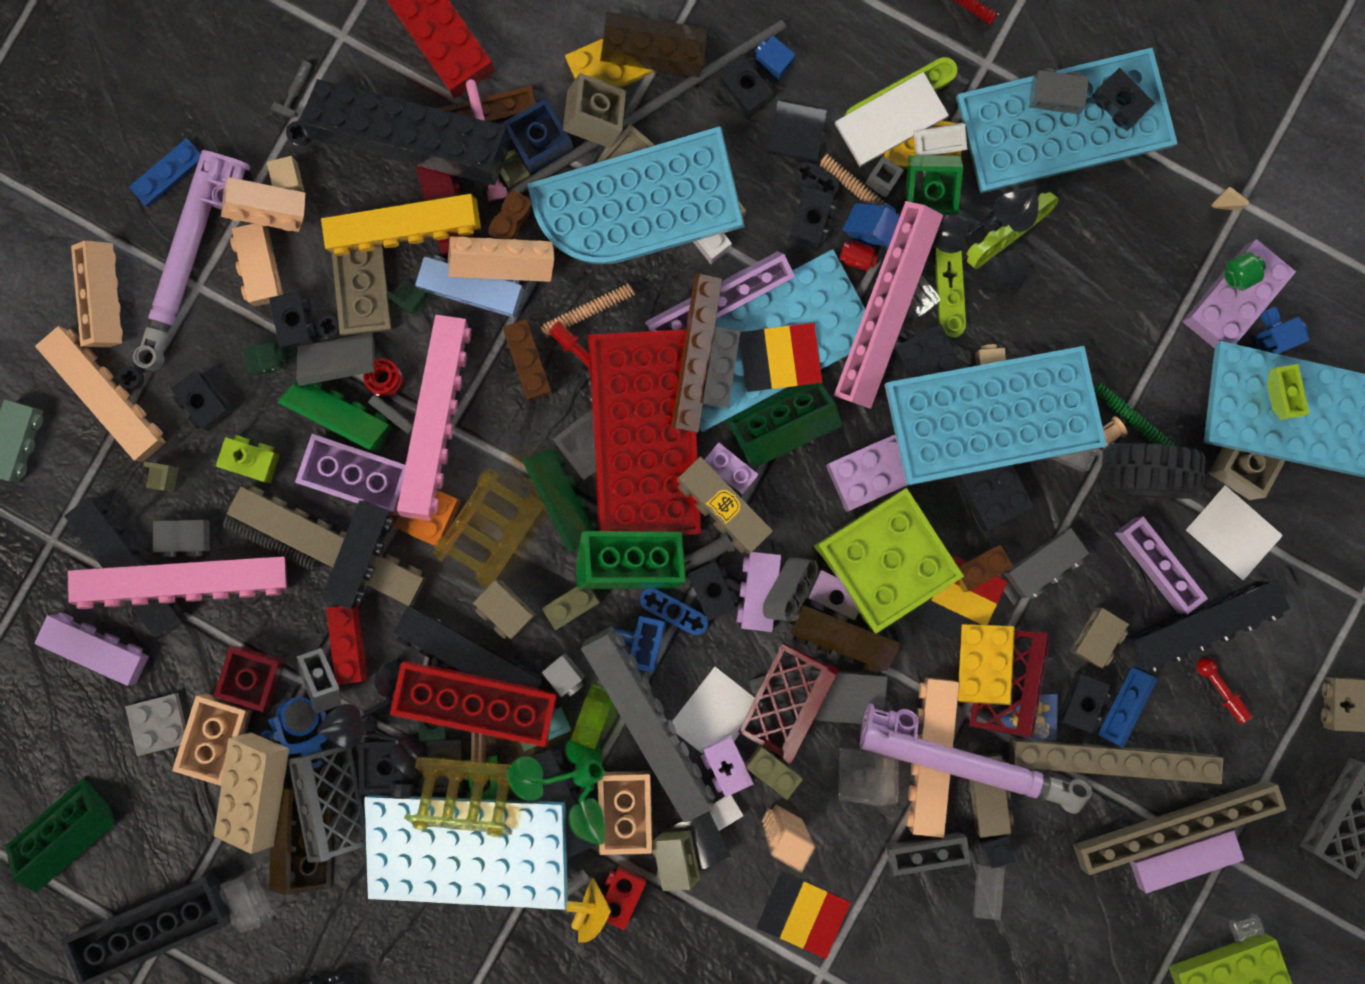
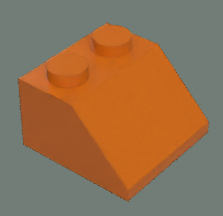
M437 490L436 498L439 499L437 514L432 515L431 521L401 517L399 515L394 527L434 546L441 547L461 500Z

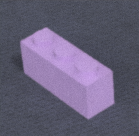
M751 552L749 557L744 556L742 571L747 572L746 582H741L740 597H744L743 607H738L737 622L741 623L742 629L772 632L774 620L765 618L763 603L779 576L781 555Z

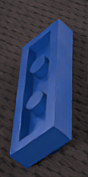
M186 138L130 185L129 188L149 208L197 167L201 153Z
M1132 667L1098 736L1124 748L1158 679Z

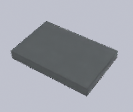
M372 332L298 346L296 380L299 386L375 371V339Z
M810 668L809 680L818 678L821 670ZM839 670L814 720L862 724L864 713L869 703L874 704V709L884 711L887 674ZM814 684L809 685L810 690H812Z

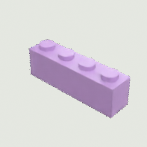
M1144 517L1133 518L1115 532L1116 536L1177 613L1189 614L1208 599Z
M59 612L58 615H47L34 644L127 686L137 684L149 658L148 655L142 653V648L133 644L126 646L120 643V639L114 635L95 632L97 628L86 623L77 624L73 622L74 618L65 613Z
M1228 829L1131 861L1130 864L1139 889L1149 893L1244 861L1234 830Z

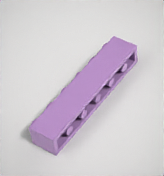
M777 251L723 280L716 319L794 278L795 276L785 255ZM691 298L644 322L648 330L686 329Z

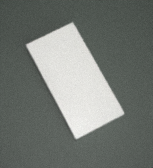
M924 72L837 120L835 125L861 167L914 137L913 131L928 129L946 119L949 115Z

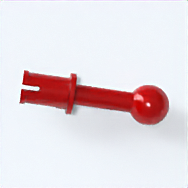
M557 321L549 329L548 333L563 346L564 351L570 349L589 368L590 375L589 353L576 342L579 337L571 334Z
M1211 657L1200 658L1196 664L1197 672L1201 676L1208 677L1225 700L1222 706H1226L1240 725L1251 719L1253 716L1239 698L1241 695L1239 693L1234 695L1217 673L1218 666L1216 661Z

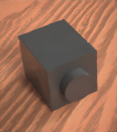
M882 156L865 185L887 198L904 169Z

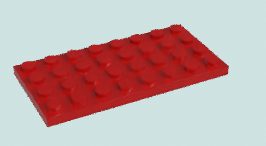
M686 329L588 335L599 531L682 532V535L701 534L700 511L695 506L698 502L691 495L687 498L678 489L679 483L676 481L697 460L696 432L671 428Z

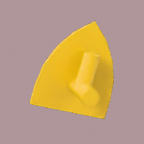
M594 878L589 883L583 902L568 901V907L566 908L567 912H576L571 927L578 930L579 943L594 939L602 930L611 912Z

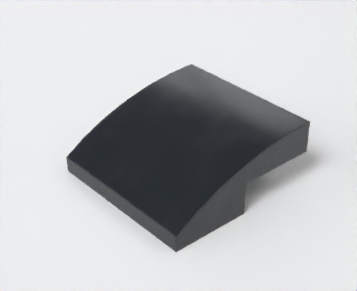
M778 101L767 153L817 163L827 110Z
M710 811L686 823L681 819L662 829L663 832L691 830L698 871L731 857Z

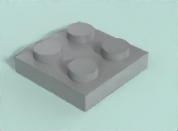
M178 693L125 706L137 756L181 745L186 724Z

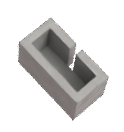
M566 653L542 672L561 697L566 693L569 696L573 695L584 685L581 682L585 677L584 674Z

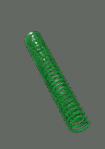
M1103 382L1098 383L1094 387V390L1098 387L1095 395L1100 391L1097 398L1104 393L1100 400L1108 394L1103 403L1110 398L1106 406L1113 401L1109 408H1112V411L1120 405L1115 413L1122 409L1118 416L1122 415L1121 419L1130 412L1124 421H1127L1132 416L1128 424L1131 423V426H1133L1139 420L1134 429L1142 423L1137 432L1141 430L1140 434H1143V437L1151 431L1146 439L1150 438L1149 442L1155 444L1161 438L1157 444L1165 445L1168 443L1167 446L1177 447V445H1174V442L1168 440V437H1165L1158 429L1152 427L1149 421L1146 422L1143 416L1137 414V411H1134L1131 406L1121 401L1118 395L1115 396V393L1106 388Z

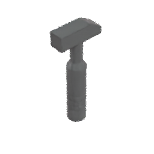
M303 60L288 91L289 95L284 106L274 102L271 107L274 112L288 118L297 117L298 113L290 109L294 98L298 96L312 68V64Z

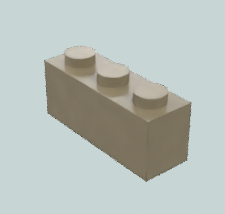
M997 753L980 755L1006 763V760L1002 759V756ZM969 780L975 833L979 837L1011 834L1010 826H1014L1012 811H1008L1007 800H1011L1010 791Z

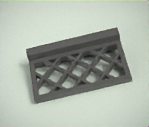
M335 747L302 757L288 759L308 862H323L331 857L365 847V815L361 795L359 794V785L351 748ZM339 752H343L345 758L342 768L333 763L334 758ZM317 758L325 763L319 775L313 771L311 760ZM329 767L339 773L333 784L324 779ZM343 776L350 783L347 793L337 788ZM321 783L330 789L324 800L318 797L317 793ZM334 793L344 798L338 810L329 804ZM348 802L353 804L355 809L351 819L343 814ZM326 808L335 814L329 826L323 822L322 818ZM340 818L348 823L343 835L334 830ZM353 827L359 830L360 842L353 843L348 839ZM332 834L340 839L335 850L329 851L327 841Z
M1349 758L1299 846L1357 880L1365 866V845H1359L1357 835L1365 833V827L1356 829L1354 817L1364 815L1365 818V763ZM1360 797L1362 809L1352 812V803L1356 798ZM1348 820L1350 831L1340 834L1338 829L1342 821ZM1351 837L1353 849L1343 851L1341 840ZM1335 842L1337 853L1330 856L1325 855L1324 852L1328 845ZM1355 854L1356 863L1352 870H1350L1346 866L1345 857Z

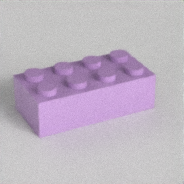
M1257 239L1245 245L1236 257L1246 252L1260 256L1266 264L1263 281L1247 290L1240 291L1236 288H1231L1226 283L1223 272L1182 321L1213 348H1215V343L1220 341L1236 344L1296 272Z
M311 434L295 483L358 503L359 500H366L394 511L393 515L398 516L397 507L406 465Z
M895 435L826 465L846 512L906 486Z

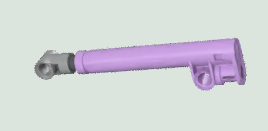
M202 150L152 303L153 308L150 309L148 319L152 320L150 328L146 327L141 345L133 353V359L137 366L149 371L159 370L163 366V352L169 334L166 332L168 326L174 325L175 315L178 313L211 207L222 210L223 191L227 177L243 180L245 170L249 171L251 168L247 163ZM148 353H152V361L149 364H146V355Z
M869 703L865 710L860 749L1018 794H1025L1032 798L1042 795L1044 800L1061 804L1063 809L1070 813H1078L1092 795L1091 787L1083 780L1075 779L1070 783L1052 777L1044 779L1043 774L1040 772L1030 771L1026 768L917 738L918 717L908 709H902L898 712L891 710L885 712L874 709V704Z

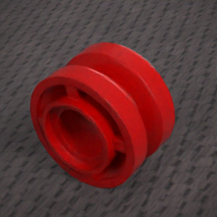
M376 359L375 371L364 373L363 375L367 388L381 398H389L396 395L403 385L401 371L393 362L387 359ZM381 375H389L386 382H378Z

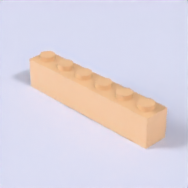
M60 326L56 327L35 347L134 461L144 462L166 443L161 437L162 431L154 423L150 424L144 418L146 416L145 411L139 405H133L128 399L130 397L129 393L111 380L114 378L112 373L104 366L100 367L95 361L97 356L89 348L86 347L84 349V347L80 346V337L71 328L67 330Z
M924 677V683L919 685V698H922L921 709H917L916 713L918 724H920L917 738L953 748L959 682ZM912 763L911 775H915L914 785L909 787V801H912L911 811H907L906 826L910 827L909 830L915 835L944 838L950 774Z
M775 804L773 809H767L762 818L771 855L802 871L815 847L801 818Z

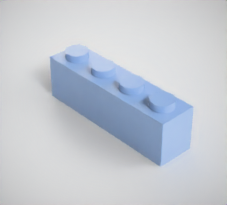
M432 255V258H423L415 284L419 290L516 318L524 291L522 285H519L518 280L449 277L447 259Z

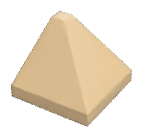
M1228 187L1218 195L1211 206L1217 209L1239 211L1247 206L1249 201L1233 188Z

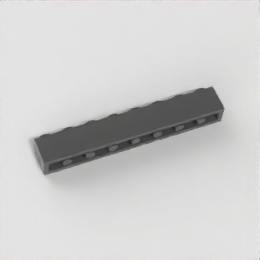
M611 626L586 639L581 650L683 822L686 823L711 811L714 793L711 787L705 785L701 779L702 774L698 765L691 762L685 743L680 742L677 738L674 724L671 720L667 721L664 716L661 702L658 698L654 699L651 694L648 680L644 676L641 677L637 670L638 664L632 654L629 655L624 648L625 642L619 632H615Z

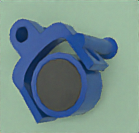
M307 698L288 699L280 704L276 710L275 717L268 719L273 732L265 730L261 732L260 736L273 742L277 741L278 744L289 748L288 754L298 753L299 757L322 751L320 744L328 739L327 737L317 733L314 737L304 742L288 744L285 741L284 734L291 737L307 735L314 730L318 721L321 725L326 717L325 711L316 714L311 700ZM318 758L311 760L313 768H317L323 763Z

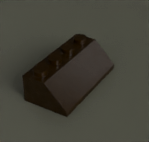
M607 12L600 61L700 77L706 47V28Z
M803 605L794 618L789 631L790 634L794 635L793 640L804 645H807L808 641L818 644L817 650L830 655L832 650L842 654L840 659L855 664L856 660L866 663L864 668L879 673L880 669L888 670L901 646V643Z
M293 784L283 785L274 847L270 848L269 891L282 895H291L331 888V858L323 862H308ZM320 784L317 789L318 797L324 800L330 789ZM333 797L329 802L331 806H333ZM326 808L322 818L323 822L328 826L332 821L333 813ZM332 834L327 841L329 851H332Z

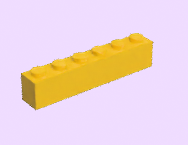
M472 194L321 218L325 249L334 253L335 256L348 255L350 250L359 249L360 252H369L375 250V246L384 245L385 248L398 247L400 242L409 241L410 244H418L424 242V238L433 237L435 240L449 238V234L458 233L460 236L474 234V230L481 229L477 199Z

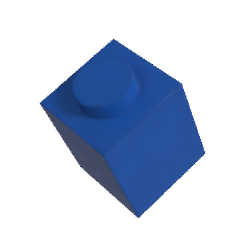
M771 36L767 42L763 40L755 50V53H757L755 63L779 81L794 63L796 54L774 36Z

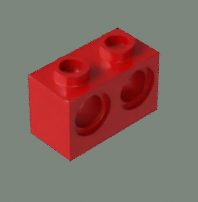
M618 865L616 872L610 871L605 883L609 888L603 897L607 904H619L621 911L616 914L610 913L606 921L607 923L625 930L646 884L647 877ZM621 879H628L632 886L628 890H622L617 883Z

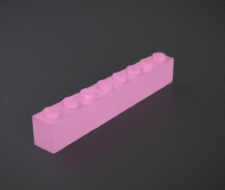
M905 202L834 396L871 409L943 215L925 205Z
M435 315L397 512L401 517L431 521L432 515L437 514L439 499L436 498L437 489H441L443 485L442 464H446L448 459V449H445L447 439L451 440L453 425L450 424L451 416L456 415L458 401L455 400L456 391H460L462 386V376H459L461 367H465L467 352H464L465 343H469L471 339V328H468L466 319Z
M285 557L68 571L69 603L77 605V609L94 608V604L104 603V607L121 606V602L132 601V605L148 604V600L159 599V603H173L175 598L186 597V601H201L202 596L212 595L213 599H228L229 594H239L241 598L255 597L256 592H266V596L282 595V591L288 590Z

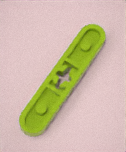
M946 57L937 59L847 110L845 116L924 72L934 91H937L954 80L957 74L956 63Z
M1051 192L1041 193L1038 196L1039 209L1033 226L1049 215L1057 205L1059 199ZM1009 225L1007 227L1002 226L997 231L992 230L985 237L984 241L971 246L967 252V262L975 269H978L1028 230L1016 232Z
M934 245L939 325H942L948 338H956L966 328L962 252L946 253ZM948 263H951V273L956 274V277H953L951 281L952 288L949 287L948 278L943 277V274L947 272Z

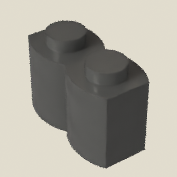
M208 520L153 521V552H161V557H177V552H186V556H202V551H210V526Z

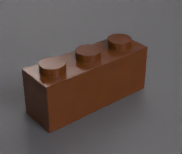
M527 319L502 327L526 399L530 403L553 395Z

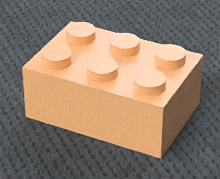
M206 693L197 695L172 771L221 786L228 739L246 734L254 709L225 701Z
M651 771L604 772L603 778L598 781V804L602 809L605 822V842L599 845L600 855L652 853Z

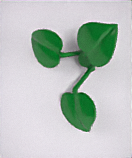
M584 732L568 740L565 746V755L567 760L575 765V771L542 779L543 770L541 765L534 758L527 756L516 759L507 768L506 774L510 787L515 794L524 800L533 801L541 798L543 795L542 784L546 785L573 778L576 785L586 788L578 799L579 804L574 805L570 809L569 823L573 832L579 838L597 845L604 844L605 822L602 809L594 799L589 798L585 800L588 793L594 790L593 784L600 781L604 776V770L601 766L600 732Z

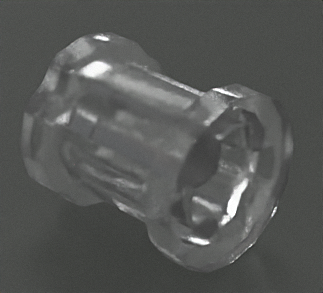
M1252 913L1249 918L1237 922L1235 920L1229 921L1232 935L1239 944L1243 943L1244 939L1255 935L1259 937L1264 936L1263 925L1256 913Z

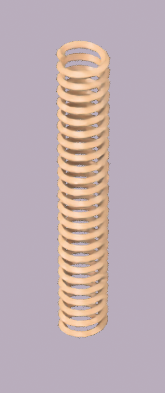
M826 154L821 160L820 167H823V170H826L829 174H833L837 180L839 179V182H842V185L845 184V187H848L851 193L854 192L857 198L860 197L863 203L871 202L878 206L883 204L884 200H881V197L877 199L878 195L874 196L875 192L870 195L872 190L868 191V187L865 188V185L861 187L862 182L859 183V180L854 183L856 177L852 179L853 174L850 175V172L845 175L847 169L843 171L844 167H841V164L836 167L838 162L834 163L835 159L829 163L832 156L827 159L829 154Z
M626 283V286L619 287V290L615 289L611 293L608 292V295H601V299L597 297V300H590V304L588 302L586 305L583 304V308L579 306V309H572V313L569 311L568 314L565 313V316L561 314V318L559 316L557 319L554 318V322L550 320V323L548 321L546 324L543 323L541 330L546 337H549L551 334H548V331L557 321L567 329V326L574 325V322H581V318L585 320V317H592V313L594 315L596 312L599 313V309L603 311V308L605 310L607 307L610 308V304L614 306V303L617 304V300L621 303V299L622 301L625 300L624 297L628 299V295L632 297L631 293L635 296V292Z

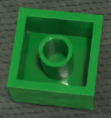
M909 155L905 202L925 205L942 215H958L963 173L960 156Z

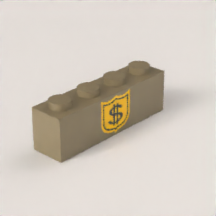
M701 456L676 480L679 483L678 489L687 498L691 495L698 502L695 505L697 509L705 516L709 514L715 520L713 525L723 535L727 532L734 539L731 543L739 552L751 553L773 532Z

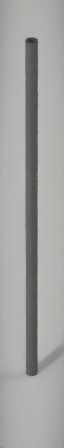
M778 21L702 69L700 77L690 76L623 118L622 131L629 124H635L718 72L739 55H745L753 50L763 40L767 41L771 36H775L785 30L786 25L784 21ZM588 140L508 190V195L514 190L523 194L529 190L528 183L552 176L600 144Z

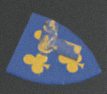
M1057 694L1040 696L1034 737L1030 740H1057ZM1020 705L1017 708H1015L1018 713L1020 711ZM1013 710L1000 718L1005 727L1017 728L1018 717Z

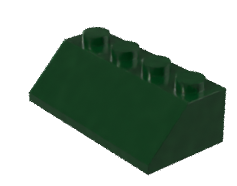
M822 383L794 386L726 419L751 469L843 426L836 404Z
M550 448L523 459L522 462L568 552L574 553L578 551L582 532L599 531V527L595 519L589 520L586 514L589 507L583 496L578 498L574 490L578 486L572 474L566 475L563 469L566 462L560 451L555 453Z
M82 778L5 846L14 882L37 893L115 824L110 807L87 780Z

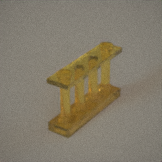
M491 468L480 475L477 481V488L445 536H441L434 545L435 551L433 552L441 561L448 554L474 570L477 575L475 580L486 589L496 580L545 506L542 501L533 495L523 499L498 483L496 480L500 474ZM489 490H492L518 507L519 513L514 520H508L482 503ZM475 512L480 513L504 529L505 534L500 541L495 542L468 525ZM461 533L490 550L491 555L486 563H480L453 546Z
M417 757L415 768L423 773V777H425L417 815L405 814L404 819L412 824V828L423 831L428 830V827L487 832L486 835L495 838H502L503 834L512 835L513 829L502 823L510 786L506 774L507 768L510 765ZM439 776H447L449 784L442 817L428 816L435 779H438ZM463 778H471L474 784L467 819L452 818L459 782L463 781ZM488 780L496 781L499 785L492 821H477L484 784Z

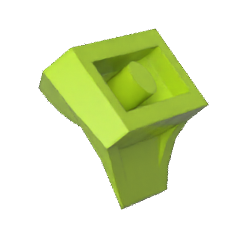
M1299 364L1270 369L1267 388L1272 410L1280 420H1287L1310 415Z

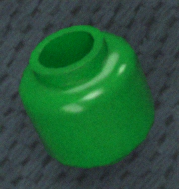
M1246 252L1227 262L1226 270L1224 271L1225 281L1233 289L1247 290L1263 281L1266 264L1260 256Z

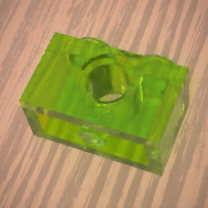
M594 684L591 685L571 738L572 741L593 749L597 745L612 705V700L604 688Z

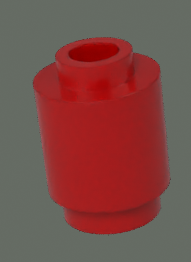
M854 240L851 242L845 241L839 260L844 261L845 265L868 271L869 266L874 268L878 253L874 252L875 246Z

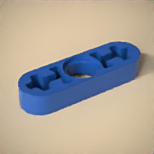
M646 589L642 592L640 603L645 610L690 634L700 635L706 631L708 621L704 614L657 589ZM656 593V599L660 602H663V598L669 600L664 605L662 614L657 612L660 606L652 604L649 607L646 605L647 600L644 599L646 594ZM671 604H677L681 608V615L677 619L669 618L666 613L667 607ZM686 609L691 611L688 617L696 619L699 616L702 618V629L692 630V624L686 620L685 625L679 623L684 618Z

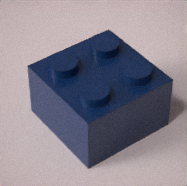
M547 98L502 123L507 126L511 141L530 174L574 150L572 141L568 134L563 131V126Z

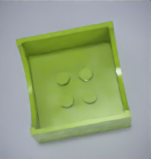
M907 488L894 493L814 545L816 551L827 562L851 598L867 630L873 633L881 631L964 577Z

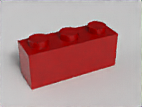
M358 605L354 609H348L343 606L326 608L334 676L337 685L368 680Z

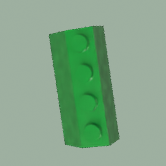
M296 380L279 399V404L379 454L393 429V426L387 424L388 418L375 412L374 416L366 413L367 407L355 401L351 405L342 401L344 395L332 389L327 393L320 389L322 384L318 382L299 386Z
M583 531L576 561L577 589L676 588L685 583L682 532Z

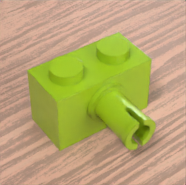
M237 435L234 436V439L225 437L216 467L271 483L280 454L273 452L274 447L262 443L255 447L249 445L250 439Z

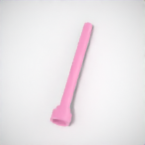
M469 79L466 82L473 116L474 118L485 120L476 82L473 79ZM499 177L495 186H488L487 196L489 202L503 200L508 196L507 189L503 187V183H500Z

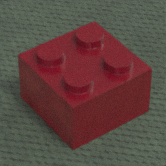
M239 645L229 647L213 697L261 712L270 710L286 660Z

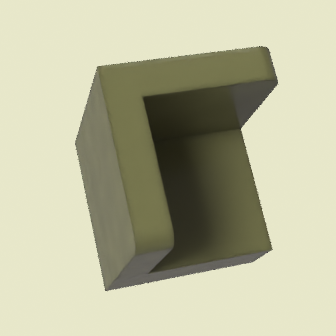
M516 148L509 151L500 174L507 187L511 189L531 176Z
M144 461L143 466L149 467L146 488L174 492L179 468Z

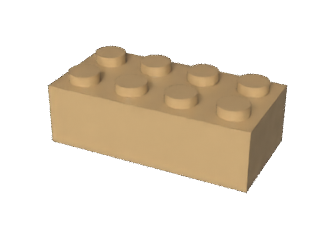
M252 732L228 739L214 831L215 837L250 854L274 847L289 748Z

